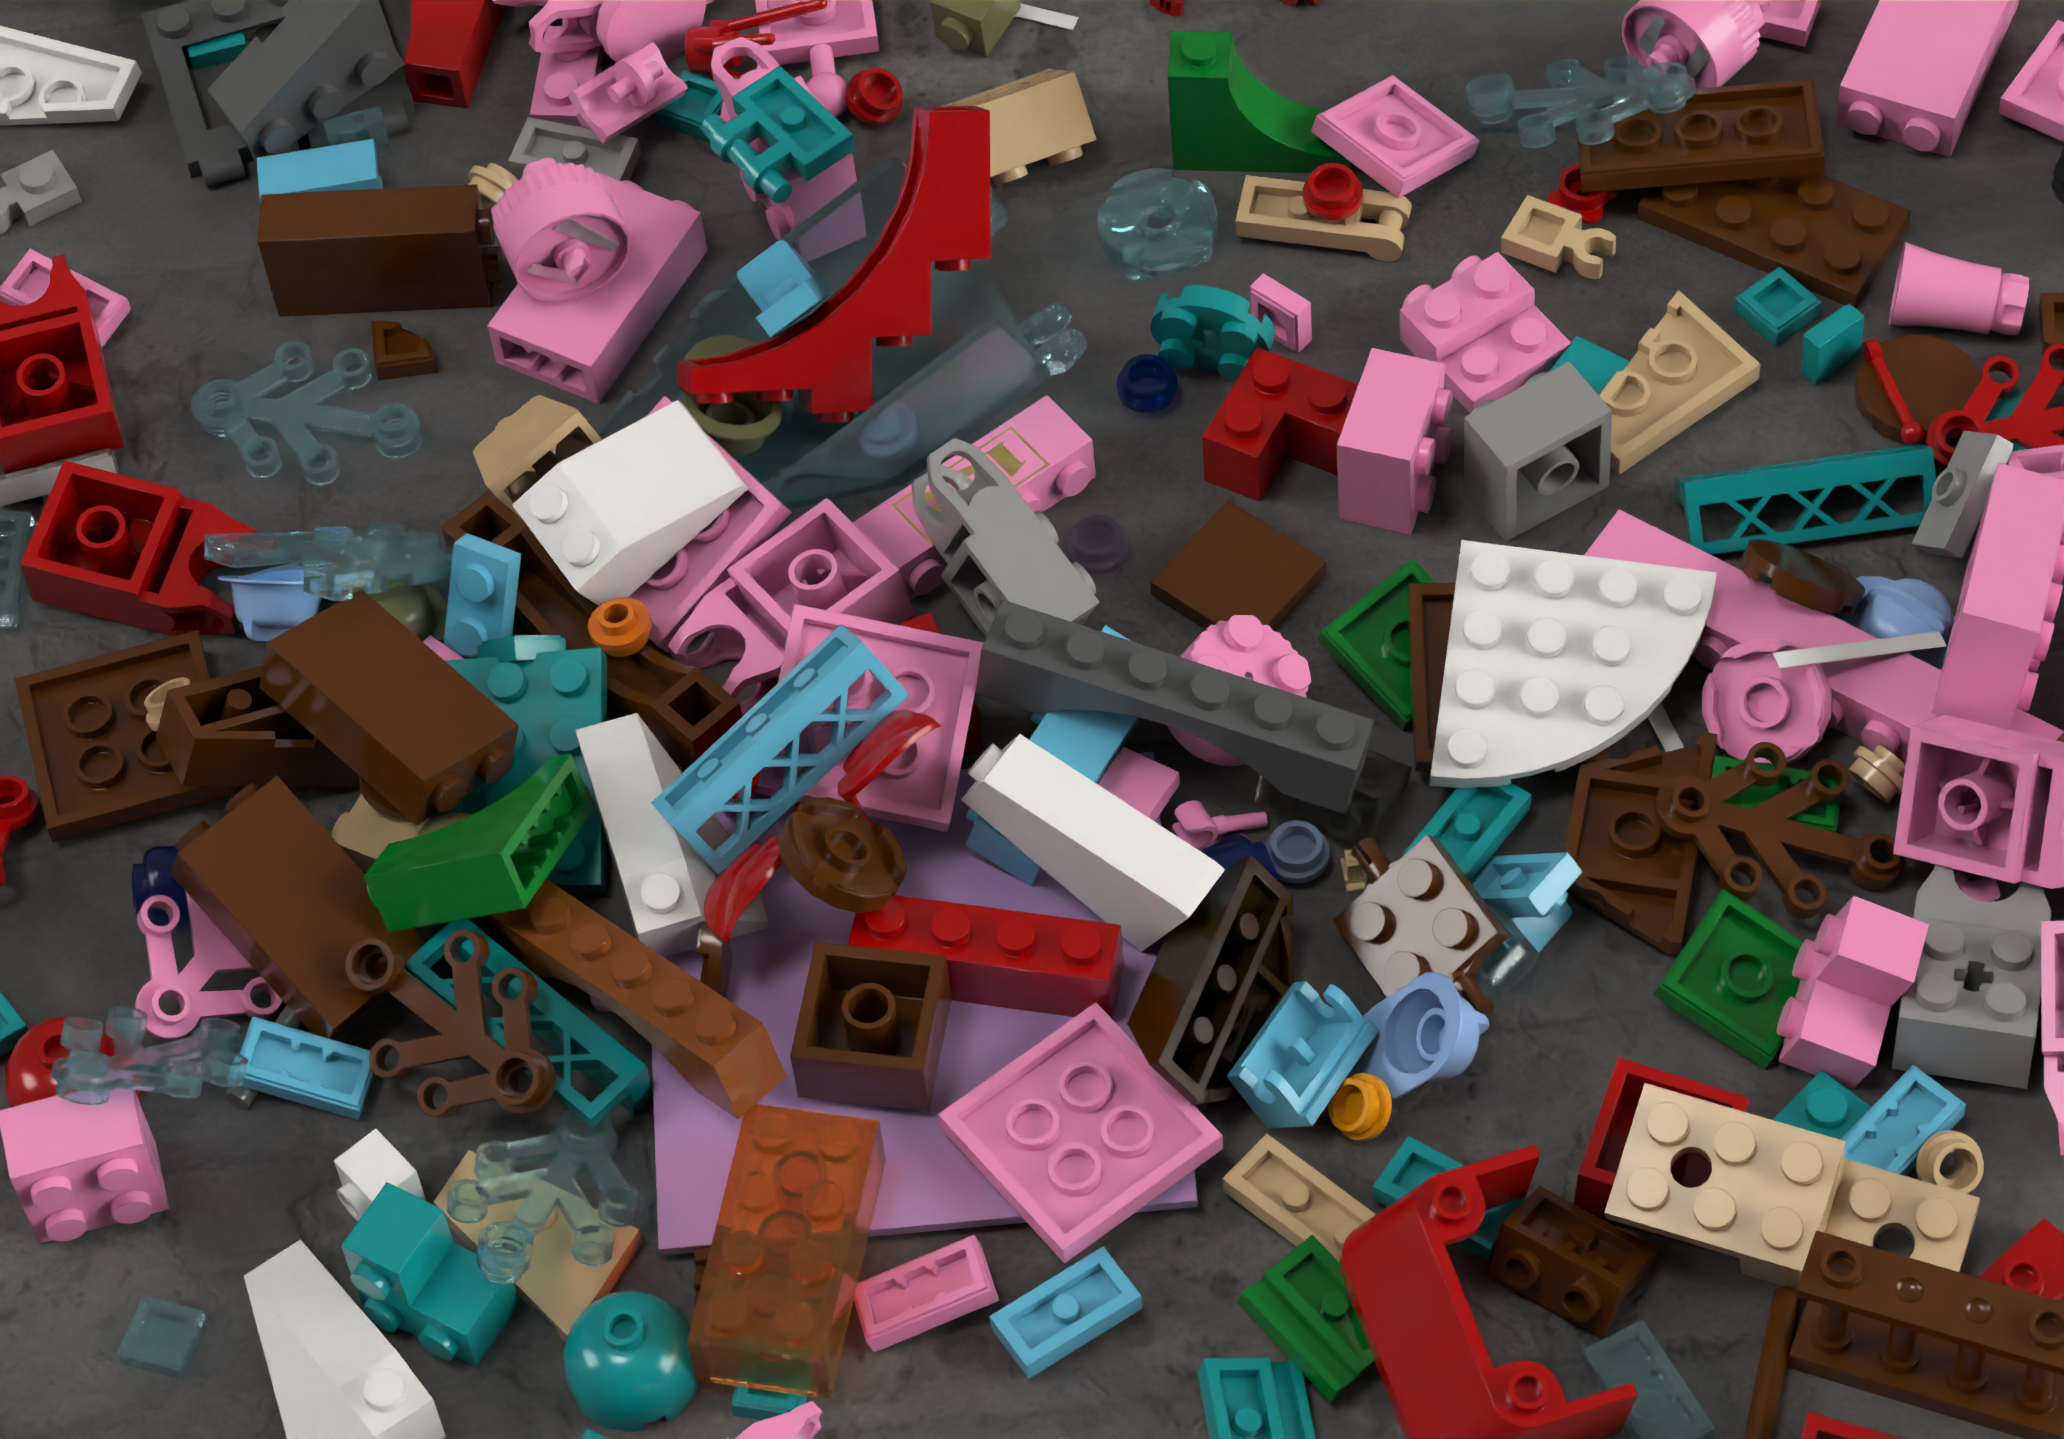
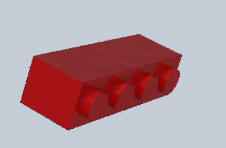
M895 895L893 899L889 900L878 911L855 913L848 941L849 946L946 956L952 994L951 1001L1076 1017L1096 1002L1113 1020L1125 967L1121 925L900 895Z

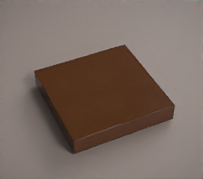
M1227 501L1150 581V589L1153 596L1205 629L1210 625H1216L1220 620L1228 621L1233 615H1254L1262 625H1269L1274 630L1326 576L1327 563L1324 559L1232 502Z

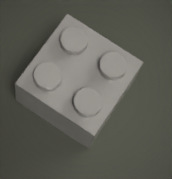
M1567 362L1550 372H1541L1534 375L1522 387L1497 400L1483 402L1471 414L1464 417V493L1505 542L1609 487L1612 410L1570 362Z

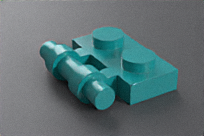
M781 66L776 67L732 96L734 111L738 115L737 117L726 123L719 115L712 114L703 121L700 129L702 134L710 140V148L713 153L725 163L733 162L743 172L744 182L755 193L766 194L775 203H782L791 195L792 185L782 176L791 168H794L805 180L809 181L855 150L853 134ZM758 137H761L771 146L761 154H758L749 145Z

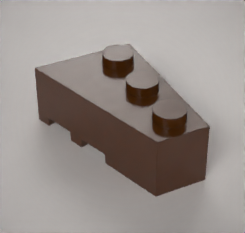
M262 666L167 691L156 740L182 786H247L251 783H255L257 786H264L274 777L278 776L287 787H360V776L259 687Z

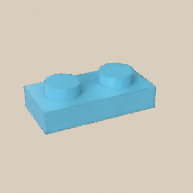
M468 533L454 543L443 644L464 659L478 658L477 645H481L482 641L512 636L521 553Z
M1103 1246L990 1315L991 1330L1027 1378L1030 1379L1143 1309L1142 1297Z

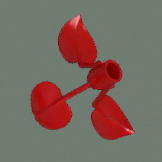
M899 710L890 713L855 746L845 760L843 769L847 774L838 783V795L844 801L853 803L863 810L856 794L862 791L902 752L927 733L941 727V725L930 716L909 710ZM760 771L752 778L751 798L756 794ZM738 792L730 799H737ZM796 802L794 805L797 807L802 802ZM864 812L861 818L865 819L872 826L875 827L876 825L866 816ZM779 835L771 836L762 846L751 844L716 877L709 887L704 900L705 920L712 931L723 941L730 943V937L739 916L783 863L778 845Z

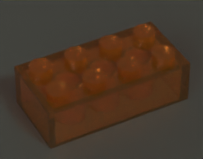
M755 1104L744 1114L687 1340L696 1380L831 1399L886 1163L879 1120Z

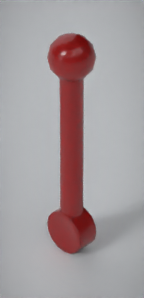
M1874 338L1862 342L1864 358L1867 364L1873 366L1903 426L1901 429L1902 440L1909 445L1922 443L1926 435L1925 428L1921 423L1913 420L1883 360V353L1878 340Z

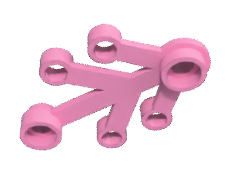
M187 892L194 957L179 975L171 932L180 919L179 907L173 899L164 895L152 896L144 902L137 915V924L146 936L151 980L142 987L137 995L135 1014L140 1026L149 1035L161 1040H177L188 1035L195 1028L199 1019L246 1015L251 1019L252 1017H257L265 1020L276 1012L281 1005L282 999L262 977L249 981L243 990L200 991L214 973L255 969ZM151 908H161L168 914L169 924L166 926L154 925L148 918V910ZM255 989L266 991L271 998V1006L268 1008L257 1007L251 1001L250 992ZM164 996L175 998L180 1004V1013L173 1016L165 1014L159 1007V999Z

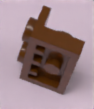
M1539 1186L1502 1222L1487 1273L1489 1277L1589 1332L1599 1337H1604L1612 1329L1620 1302L1651 1270L1658 1249Z

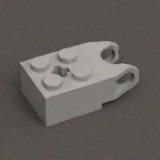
M953 438L929 454L927 457V473L915 479L912 483L913 508L931 542L948 564L941 574L942 579L984 636L987 637L1002 600L1083 625L1100 603L1095 596L1096 587L1089 573L1079 563L1074 562L1071 564L1057 545L1059 538L1049 519L1039 511L1035 513L1032 511L1006 475L978 447ZM951 455H959L971 462L975 470L974 481L972 482L968 476L959 471L941 465L942 460ZM928 484L942 512L936 511L928 505L925 499V489Z
M1935 864L1934 870L1917 891L1913 918L1925 922L1929 926L1914 983L1901 998L1892 1069L1907 1071L1912 1065H1915L1925 1074L2027 1089L2041 998V921H2050L2051 909L2042 886L2020 882L2018 890L2009 898L2000 901L1984 902L1971 898L1960 890L1955 882L1952 868Z

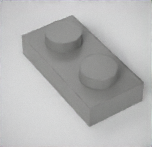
M528 117L508 163L510 172L515 177L522 178L523 170L529 163L549 157L557 163L583 164L585 168L591 167L594 172L604 174L616 180L630 181L641 156V149L638 138L617 135L602 144L591 129Z

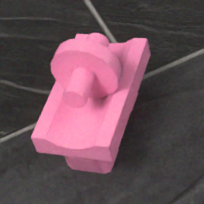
M652 42L573 89L568 99L577 109V120L583 128L591 129L602 144L684 96L688 87L682 79L674 75L668 68L659 48Z

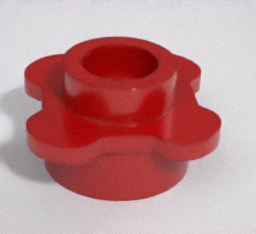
M1574 164L1561 173L1559 188L1549 193L1547 202L1581 214L1582 223L1595 224L1602 220L1603 207L1608 200L1614 199L1617 196L1618 190L1582 193L1579 164Z

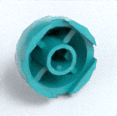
M635 1290L607 1294L587 1306L570 1326L564 1346L563 1359L568 1388L573 1394L581 1412L604 1428L634 1432L645 1430L643 1423L654 1422L665 1416L667 1422L679 1415L694 1397L702 1374V1364L695 1332L679 1308L657 1294Z

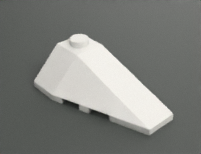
M638 713L575 730L636 939L663 957L696 949L699 926H702V921H706L704 916L705 896L718 874L651 804L682 772ZM714 815L696 830L698 835L714 851L730 837ZM760 892L739 916L730 939L770 928Z

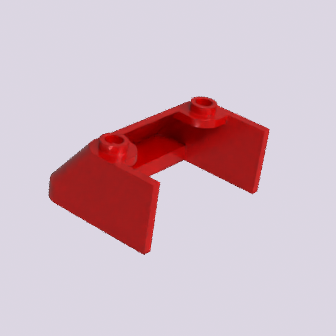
M1536 1145L1430 1177L1354 1229L1347 1236L1343 1244L1339 1259L1340 1272L1405 1439H1603L1621 1433L1638 1394L1633 1382L1567 1403L1557 1378L1542 1364L1521 1360L1494 1368L1446 1249L1447 1245L1471 1237L1479 1229L1485 1210L1526 1197L1540 1159Z

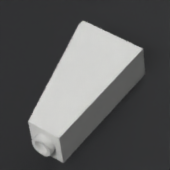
M1021 734L1002 750L992 743L968 771V774L976 781L961 800L1106 923L1121 925L1122 936L1140 952L1188 919L1225 870L1216 861Z

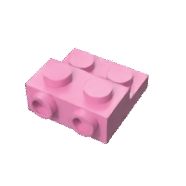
M1499 252L1494 253L1483 261L1475 255L1464 259L1454 269L1449 281L1435 289L1427 284L1418 286L1408 294L1400 309V340L1416 357L1444 363V387L1447 390L1453 391V396L1470 414L1483 402L1497 400L1522 387L1534 375L1541 372H1549L1571 344L1558 328L1534 305L1535 289Z

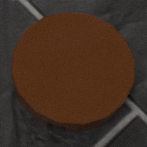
M1900 335L1879 343L1883 353V360L1913 420L1924 426L1926 435L1929 426L1938 416L1953 410H1962L1979 384V372L1970 357L1950 341L1930 335ZM1863 358L1856 373V407L1862 417L1864 412L1865 416L1873 422L1872 428L1883 437L1906 444L1901 437L1903 426L1873 366L1867 364L1865 358ZM1926 435L1920 444H1926Z
M1763 539L1749 540L1739 564L1742 571L1753 581L1755 579L1758 580L1761 572L1772 578L1773 581L1770 588L1776 591L1775 594L1804 607L1827 614H1840L1842 609L1847 615L1856 614L1865 594V587L1842 569L1807 552L1774 541Z
M830 797L807 799L799 804L795 811L787 817L778 836L780 856L791 876L812 896L834 908L855 913L878 911L889 900L893 899L907 871L903 851L895 837L880 821L874 827L868 821L861 818L864 810L853 803Z

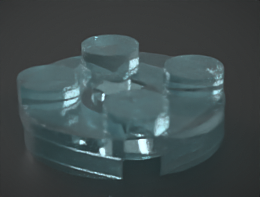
M1151 168L1124 176L1109 189L1110 197L1105 201L1103 207L1100 203L1097 212L1098 236L1105 254L1112 262L1122 267V272L1126 277L1134 281H1146L1152 277L1169 276L1186 271L1195 265L1203 264L1213 256L1214 241L1218 232L1217 207L1213 195L1202 182L1191 177V184L1183 179L1174 178V170ZM1153 216H1159L1162 222L1172 221L1163 228L1148 227V218Z

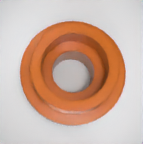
M626 597L615 598L601 604L594 610L588 621V631L593 643L597 647H602L606 654L614 657H626L635 654L645 646L648 641L652 621L647 607L639 600Z

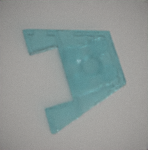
M388 521L368 523V530L323 526L315 528L314 531L205 534L204 559L231 568L285 563L304 567L303 591L332 601L352 598V588L365 587V593L371 594L388 591L389 580L405 579V584L417 585L450 578L453 547L439 543V534L431 532H405V524Z

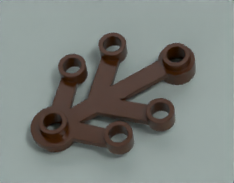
M1770 742L1755 744L1749 750L1744 762L1708 781L1691 775L1673 777L1661 786L1656 796L1654 808L1662 828L1675 838L1693 839L1719 876L1721 891L1725 889L1741 901H1747L1755 895L1763 879L1762 869L1759 864L1749 857L1736 856L1721 832L1722 830L1744 837L1782 892V901L1785 909L1796 918L1808 919L1815 916L1826 900L1827 891L1824 883L1818 877L1807 873L1802 874L1785 848L1847 864L1852 880L1860 887L1870 891H1882L1892 886L1905 864L1904 856L1893 854L1895 838L1888 834L1870 833L1864 835L1861 839L1789 820L1819 803L1832 804L1842 797L1849 785L1850 777L1845 766L1833 759H1824L1817 762L1806 780L1751 809L1725 802L1753 785L1768 787L1779 780L1786 767V756L1780 747ZM1765 758L1773 764L1774 770H1761L1756 765L1754 759ZM1828 775L1832 777L1837 783V788L1830 789L1824 787L1819 782L1818 776ZM1679 798L1692 800L1699 806V810H1686L1681 806ZM1870 850L1882 852L1890 862H1877L1872 858ZM1738 871L1746 874L1750 879L1751 885L1740 886L1732 880L1730 873ZM1805 889L1813 895L1815 902L1810 904L1801 902L1796 897L1794 890Z
M462 929L453 932L447 938L444 945L445 959L452 966L456 1009L405 970L404 956L401 950L393 943L377 938H366L360 940L351 948L346 959V973L354 986L373 993L389 992L441 1033V1035L404 1042L391 1038L382 1039L370 1051V1067L380 1077L400 1080L407 1077L413 1068L471 1057L490 1073L457 1081L439 1076L427 1078L421 1083L417 1091L418 1106L425 1114L439 1118H448L456 1114L461 1106L497 1100L505 1110L513 1113L530 1114L536 1112L550 1100L556 1084V1074L552 1062L544 1053L533 1047L529 1006L534 1002L538 993L537 981L526 970L507 967L499 971L492 982V994L495 1000L502 1005L504 1048L488 1035L480 969L488 961L490 954L489 944L484 936L469 930ZM470 939L474 945V952L468 961L463 962L459 954L460 947L466 940ZM386 956L388 959L387 971L382 978L378 979L375 974V965L381 957ZM519 977L522 982V991L516 999L511 1000L507 992L508 985L512 979ZM396 1048L399 1053V1062L394 1069L389 1071L385 1065V1057L389 1050ZM529 1069L533 1074L532 1084L528 1091L522 1093L518 1086V1080L521 1073ZM443 1085L447 1091V1100L441 1108L437 1109L433 1104V1094L438 1087Z

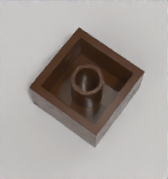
M815 942L790 1054L798 1097L929 1111L952 1000L946 956Z

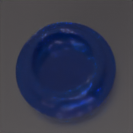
M1142 354L1131 358L1124 365L1117 378V394L1120 401L1129 409L1137 412L1151 413L1162 410L1173 402L1178 392V380L1175 371L1163 358L1152 354Z

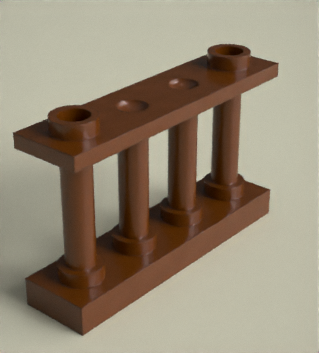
M1816 1230L1796 1288L1795 1296L1807 1299L1789 1353L1787 1368L2023 1439H2062L2064 1433L2063 1302Z

